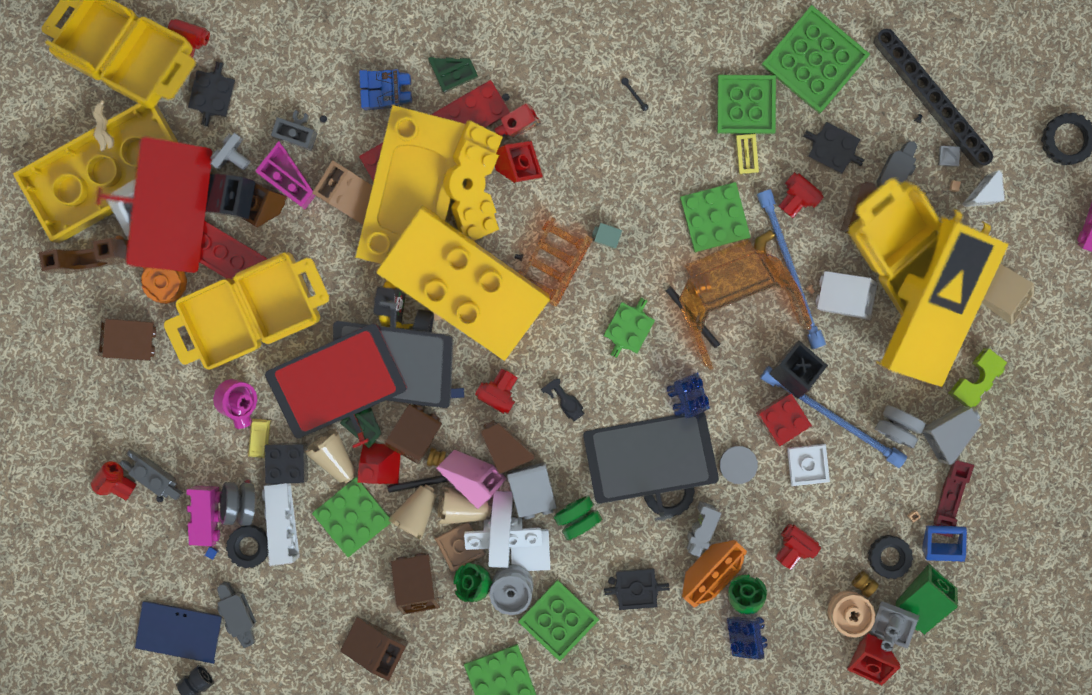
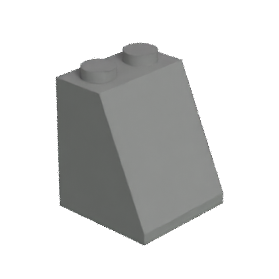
M959 406L925 426L922 433L939 462L948 465L953 464L977 432L981 423L979 421L980 416L975 409Z
M545 462L508 471L507 476L519 518L524 517V520L531 519L537 513L542 512L543 515L553 513V509H557Z

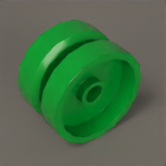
M589 495L571 502L553 516L558 526L566 525L562 533L567 541L582 535L603 520L598 510L589 511L594 505Z

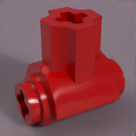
M179 19L171 20L168 24L167 29L183 36L191 44L192 52L189 56L192 58L194 57L195 49L198 50L209 42L210 32L204 27Z
M794 172L785 182L788 195L778 207L793 219L803 207L812 206L815 208L824 198L823 192L800 173Z
M501 368L494 382L491 380L489 383L486 382L485 384L482 382L475 396H477L478 400L502 414H508L515 403L510 391L518 378Z
M110 461L102 465L90 484L95 494L108 495L113 493L126 501L137 483L123 476V469L117 462Z
M789 523L781 533L784 546L775 558L786 568L792 570L800 558L806 559L810 557L813 559L816 557L821 546L819 542L795 524Z

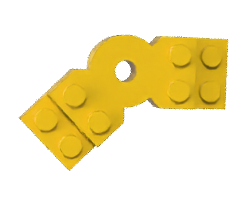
M467 121L453 154V160L457 165L448 169L444 176L443 185L446 194L455 200L451 210L458 230L472 241H475L499 230L494 215L497 212L492 197L484 192V176L491 174L499 156L496 152L503 137L472 121ZM464 179H466L467 184L463 188L462 182Z

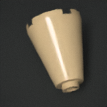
M332 429L328 431L330 435L320 436L304 452L338 482L347 483L354 478L355 469L338 431Z
M428 485L424 487L419 486L390 516L388 521L421 540L437 496L434 494L435 489Z
M449 486L442 487L441 491L445 492L444 497H439L437 517L441 519L437 521L438 524L483 521L490 517L491 505H488V501L477 509L460 491Z

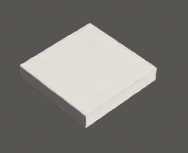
M826 444L787 448L791 486L830 482Z

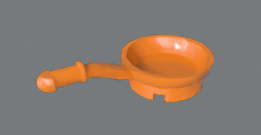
M122 236L115 237L117 239L125 240ZM143 267L141 284L147 297L157 303L167 304L175 302L182 297L186 290L187 278L185 272Z

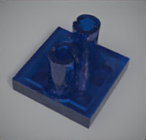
M698 372L675 381L674 385L667 386V392L674 390L668 393V396L672 398L678 395L681 402L673 404V410L679 409L674 412L676 416L685 414L687 419L710 409L709 399L705 394L703 381Z
M762 617L755 619L727 618L732 656L755 660L765 658L763 648H766L768 643H764L767 642V639L761 636L760 629L765 627V624H761L764 623Z

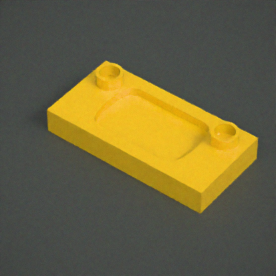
M392 105L355 258L381 264L422 205L446 221L451 198L444 190V176L449 168L457 165L453 160V154L466 124Z

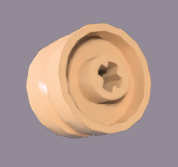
M846 590L839 592L832 597L828 605L827 613L830 622L840 633L847 637L856 638L863 636L871 630L875 623V611L872 604L855 591Z

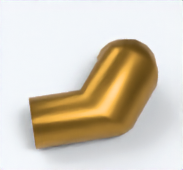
M771 230L755 239L753 251L757 257L761 258L766 255V243L775 238Z

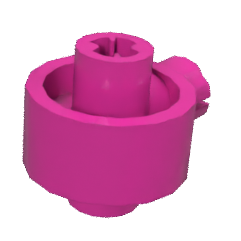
M237 379L225 380L215 390L213 397L214 406L220 414L233 420L235 428H246L252 423L250 415L256 408L257 393L248 383Z

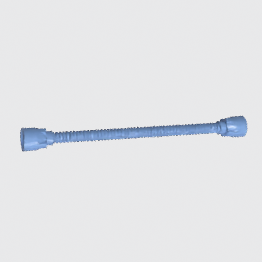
M772 190L763 191L756 195L761 208H765V211L769 213L768 216L771 220V225H773L779 248L782 250L781 253L784 257V262H786L785 264H787L789 276L792 278L793 287H795L794 289L799 299L798 301H800L803 315L806 317L805 320L808 324L809 332L807 337L811 349L826 345L821 330L818 331L817 326L813 323L812 314H810V309H808L802 286L799 284L800 281L797 277V272H795L796 270H794L792 258L789 256L787 244L774 212V204L776 203Z
M767 366L760 379L773 387L776 385L785 390L786 388L769 374L773 368ZM804 394L799 398L810 407L833 420V422L882 452L886 456V460L897 468H900L905 463L907 455L894 447L891 449L883 446V444L881 445L877 440L846 422V420L844 421V419L815 400L813 401L809 396L807 397Z

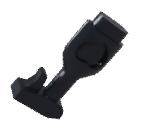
M559 378L554 379L544 386L541 391L549 394L553 399L554 395L551 390L554 389L561 399L560 407L568 419L571 418L574 422L585 414L582 410L583 406L576 397L565 393L560 386L561 381Z

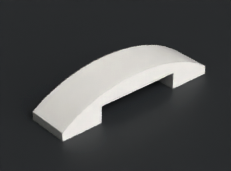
M496 491L493 496L489 567L508 568L509 543L513 507L512 492Z

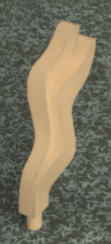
M104 100L97 103L93 113L97 122L94 136L100 143L101 151L106 149V144H108V148H112L114 145L113 137L106 131L108 121L102 113Z

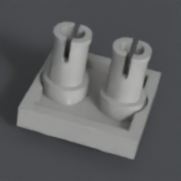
M233 133V135L228 134L222 142L224 144L221 150L217 149L211 156L213 161L210 164L217 169H222L227 161H231L240 169L245 170L251 161L237 151L238 146L244 139L236 133Z
M881 601L870 634L883 639L881 647L885 651H891L894 644L908 649L919 615Z

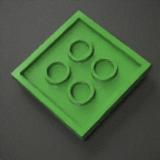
M718 75L717 134H775L776 75Z
M736 182L680 197L694 253L751 238Z
M358 477L354 478L312 513L347 557H350L391 523L388 521L390 516L364 484L357 482Z
M557 579L518 622L556 659L561 661L599 621V618Z
M518 644L464 663L475 695H537Z

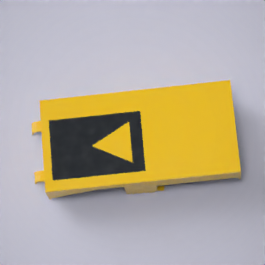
M955 209L953 219L950 220L942 216L940 218L942 222L934 259L925 279L908 273L897 293L898 297L895 302L899 303L902 298L907 300L908 303L881 362L876 361L877 364L888 370L940 387L943 386L1009 245L989 236L991 226L986 222L982 221L984 227L981 231L961 224L963 215Z

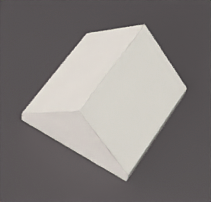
M998 170L986 175L962 205L965 207L991 205L1004 201L1002 172Z

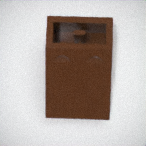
M357 616L340 652L369 672L389 681L408 641Z

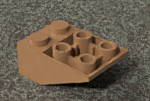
M332 160L312 193L363 225L373 185Z

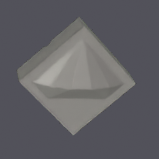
M940 146L938 166L958 167L960 147Z

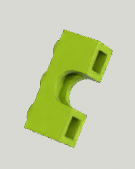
M983 348L972 362L980 372L979 379L975 383H970L964 378H959L948 392L965 407L972 408L977 406L981 401V395L993 386L992 381L1005 370L1004 366L1007 362L990 348Z

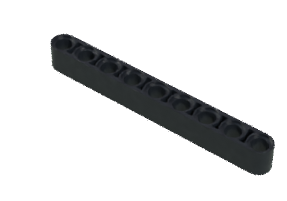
M888 28L881 30L874 38V45L953 142L960 147V150L971 164L978 168L990 164L993 160V153L897 35ZM881 35L887 37L888 43L881 41ZM893 50L900 53V58L894 57ZM905 65H909L912 68V73H908L905 70ZM917 80L923 81L924 88L918 86ZM930 94L936 97V103L930 101ZM942 109L948 112V118L942 115ZM954 124L960 126V133L954 130ZM967 139L972 141V148L967 146ZM979 153L984 155V163L979 160Z

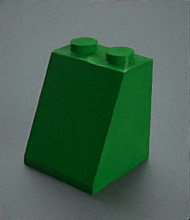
M928 564L896 600V607L919 615L915 630L925 635L958 607V588L932 565Z

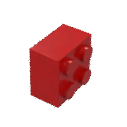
M786 393L756 412L770 437L779 447L812 427L792 393Z

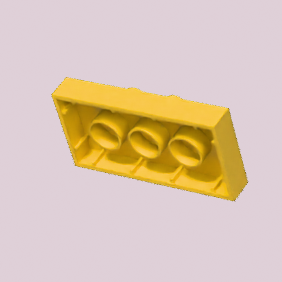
M138 103L107 120L106 131L114 139L112 148H108V144H106V149L104 151L100 150V143L94 136L95 127L13 173L51 242L60 244L114 213L106 199H101L100 205L96 204L98 187L102 188V194L110 195L135 179L139 143L142 137L178 142L158 105L154 108H146Z
M423 205L376 272L504 361L550 300V295Z

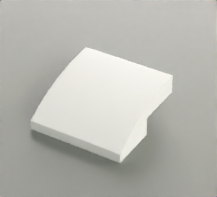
M542 529V546L512 547V565L521 566L527 571L550 570L549 529Z

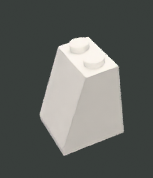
M825 271L824 276L820 278L821 292L816 298L817 309L871 320L878 283L871 278Z

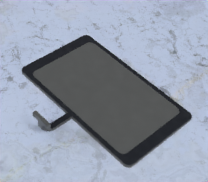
M380 301L379 305L390 306L391 316L390 327H378L407 387L405 392L387 401L448 408L451 402L453 336L450 334L396 328L397 303H394V301ZM336 321L333 324V341L370 324Z
M703 411L589 430L583 434L594 498L597 504L655 494L660 517L655 518V521H665L666 519H671L672 515L665 516L660 493L715 484L719 480L706 414Z

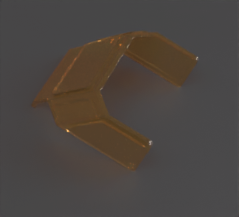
M748 239L684 265L690 277L679 298L682 306L680 311L698 358L709 370L714 368L701 336V330L709 313L774 286L786 290L798 324L807 331L811 329L812 322L803 296L787 267H784L779 258L755 250Z

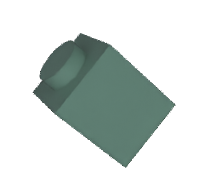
M600 223L599 227L595 226L592 237L595 238L594 243L616 250L622 230Z

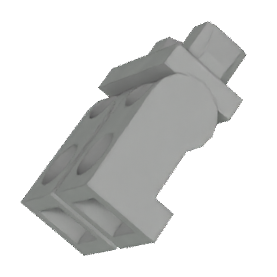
M699 501L697 506L700 511L699 518L692 525V532L689 531L687 534L689 540L687 545L688 552L700 557L703 548H709V541L722 514L717 507Z

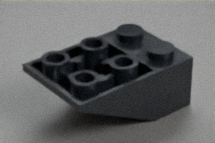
M210 174L206 212L249 219L255 181L233 175Z

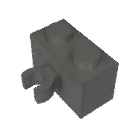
M295 110L293 112L294 122L277 117L271 136L282 142L312 152L318 133L313 129L303 126L309 119L308 114L305 113L303 119H298L299 112Z

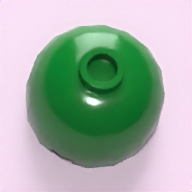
M467 563L460 566L453 580V584H456L457 591L454 590L455 594L464 602L481 601L489 594L492 579L490 573L485 567L475 563Z
M745 574L737 576L731 581L728 589V600L737 612L746 615L754 614L761 610L766 602L767 589L759 578L756 577L754 579L750 575Z

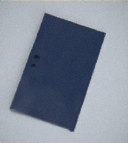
M143 601L134 648L214 664L222 616Z

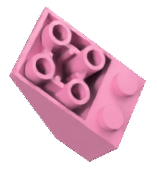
M454 450L437 467L441 474L477 509L507 479L502 473H498L494 465Z

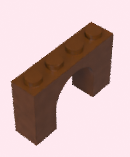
M106 238L93 241V248L52 249L38 252L41 272L70 274L125 263L128 240Z

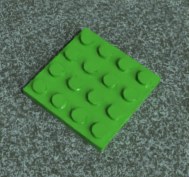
M811 5L761 66L772 75H776L780 82L820 114L869 57L870 53Z

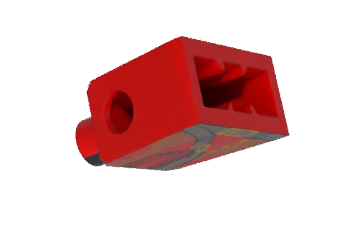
M526 103L502 117L501 121L503 124L494 130L496 134L502 137L509 135L514 138L541 123L533 107ZM516 121V126L513 128L512 124Z

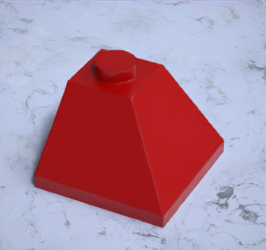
M532 141L507 144L498 148L496 154L499 156L495 163V170L513 183L543 177Z
M374 443L370 448L363 444L357 482L398 484L401 455L386 447L385 444Z
M867 633L859 642L847 670L882 686L900 669L901 665L892 651L882 649V639Z

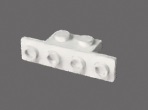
M511 517L509 548L542 546L541 528L523 529L522 518ZM491 519L484 520V531L464 532L466 550L489 549Z

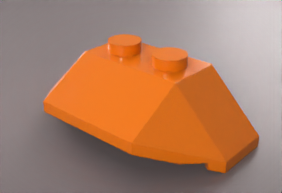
M736 540L712 544L685 572L682 592L683 599L694 608L699 604L714 599L741 570L747 551Z

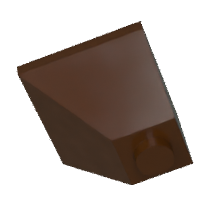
M255 181L249 219L244 220L255 227H260L280 215L287 196Z

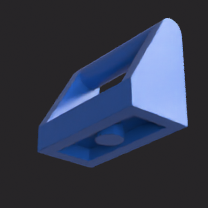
M927 525L922 544L925 559L931 561L965 562L967 528ZM932 533L959 534L958 543H932Z

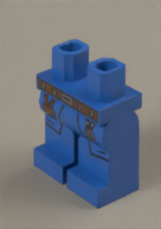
M359 70L360 88L362 89L360 90L361 108L364 111L392 108V105L402 107L403 104L412 103L411 91H401V85H411L410 73H400L399 70Z

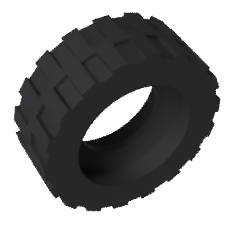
M257 525L239 527L230 534V538L226 543L227 555L232 560L231 562L235 563L238 567L254 568L264 562L269 555L267 532H264ZM252 537L257 541L258 550L254 555L247 556L241 552L240 542L243 538Z
M892 535L880 536L881 538L874 540L875 542L870 545V550H868V561L871 568L877 574L887 579H897V577H902L905 573H908L909 568L912 567L913 552L909 548L908 543ZM889 547L895 548L900 556L897 564L893 566H887L881 560L883 550Z

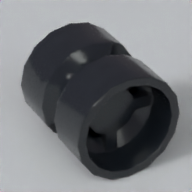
M198 665L190 671L189 676L186 675L176 683V687L181 695H201V691L205 692L214 684V680L203 666Z

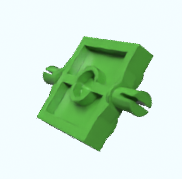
M640 298L636 307H630L623 302L620 303L603 336L612 340L615 344L610 355L618 358L622 348L629 349L636 354L639 352L655 322L654 319L643 312L648 302L647 300Z

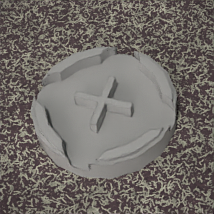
M733 446L722 454L719 460V469L728 481L734 484H744L755 476L758 469V461L750 449L743 446Z

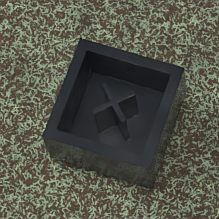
M798 340L786 351L769 374L799 399L811 389L828 365Z
M307 443L266 444L265 484L307 482L308 456L304 452L308 450Z

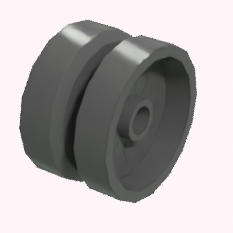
M224 482L220 501L221 524L233 525L237 518L239 525L250 526L255 509L254 484L242 483L238 489L235 482Z

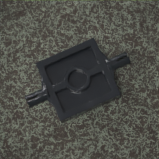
M217 61L215 62L214 72L196 71L188 105L189 109L200 111L203 114L200 125L209 127L211 116L227 118L236 82L234 79L221 75L224 64Z
M825 122L822 130L817 135L808 130L805 131L806 134L803 137L813 142L812 149L808 155L809 158L840 174H843L850 162L862 166V162L865 159L855 155L856 147L861 139L828 122Z
M654 568L616 571L617 581L615 587H604V596L616 595L619 610L657 607L658 591H670L669 583H657Z

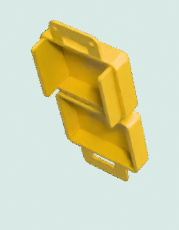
M60 0L41 28L43 33L54 38L53 42L46 40L45 44L49 46L50 53L58 60L95 80H102L111 89L146 108H154L161 97L168 100L173 99L196 63L194 58L189 56L192 52V46L186 38L146 17L139 18L133 10L114 0ZM69 6L74 8V11L61 29L56 27Z
M890 179L858 206L857 213L860 218L849 227L848 234L871 270L879 274L880 284L902 316L908 301L901 298L899 303L895 302L898 297L897 293L908 273L925 279L934 259L941 222L923 192L916 185L908 181L899 184L897 180Z
M284 252L238 272L233 280L229 278L220 280L176 301V308L179 315L166 320L164 328L182 364L187 365L200 359L204 368L211 370L259 349L263 342L271 344L320 321V314L316 307L327 303L329 295L311 258H305L296 262L291 253ZM306 272L316 294L312 297L301 273ZM184 325L195 347L190 351H187L177 329Z

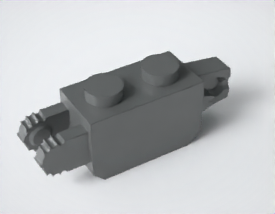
M914 141L905 143L900 151L889 155L876 181L878 188L890 179H895L901 184L906 181L908 175L911 176L916 168V165H914L916 158L913 156L918 147Z
M132 450L127 452V455L136 461V464L133 466L128 461L121 460L120 465L129 471L128 474L159 497L164 496L167 498L170 496L174 500L180 498L183 492L175 487L177 484L175 477L149 458H142Z
M223 582V584L217 587L220 601L217 602L218 612L226 621L225 628L233 638L237 637L243 648H246L256 642L252 630L256 624L255 617L244 593H235L231 586L232 584Z

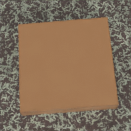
M465 522L434 538L451 572L486 555L484 549H465L464 532L474 531L470 522Z

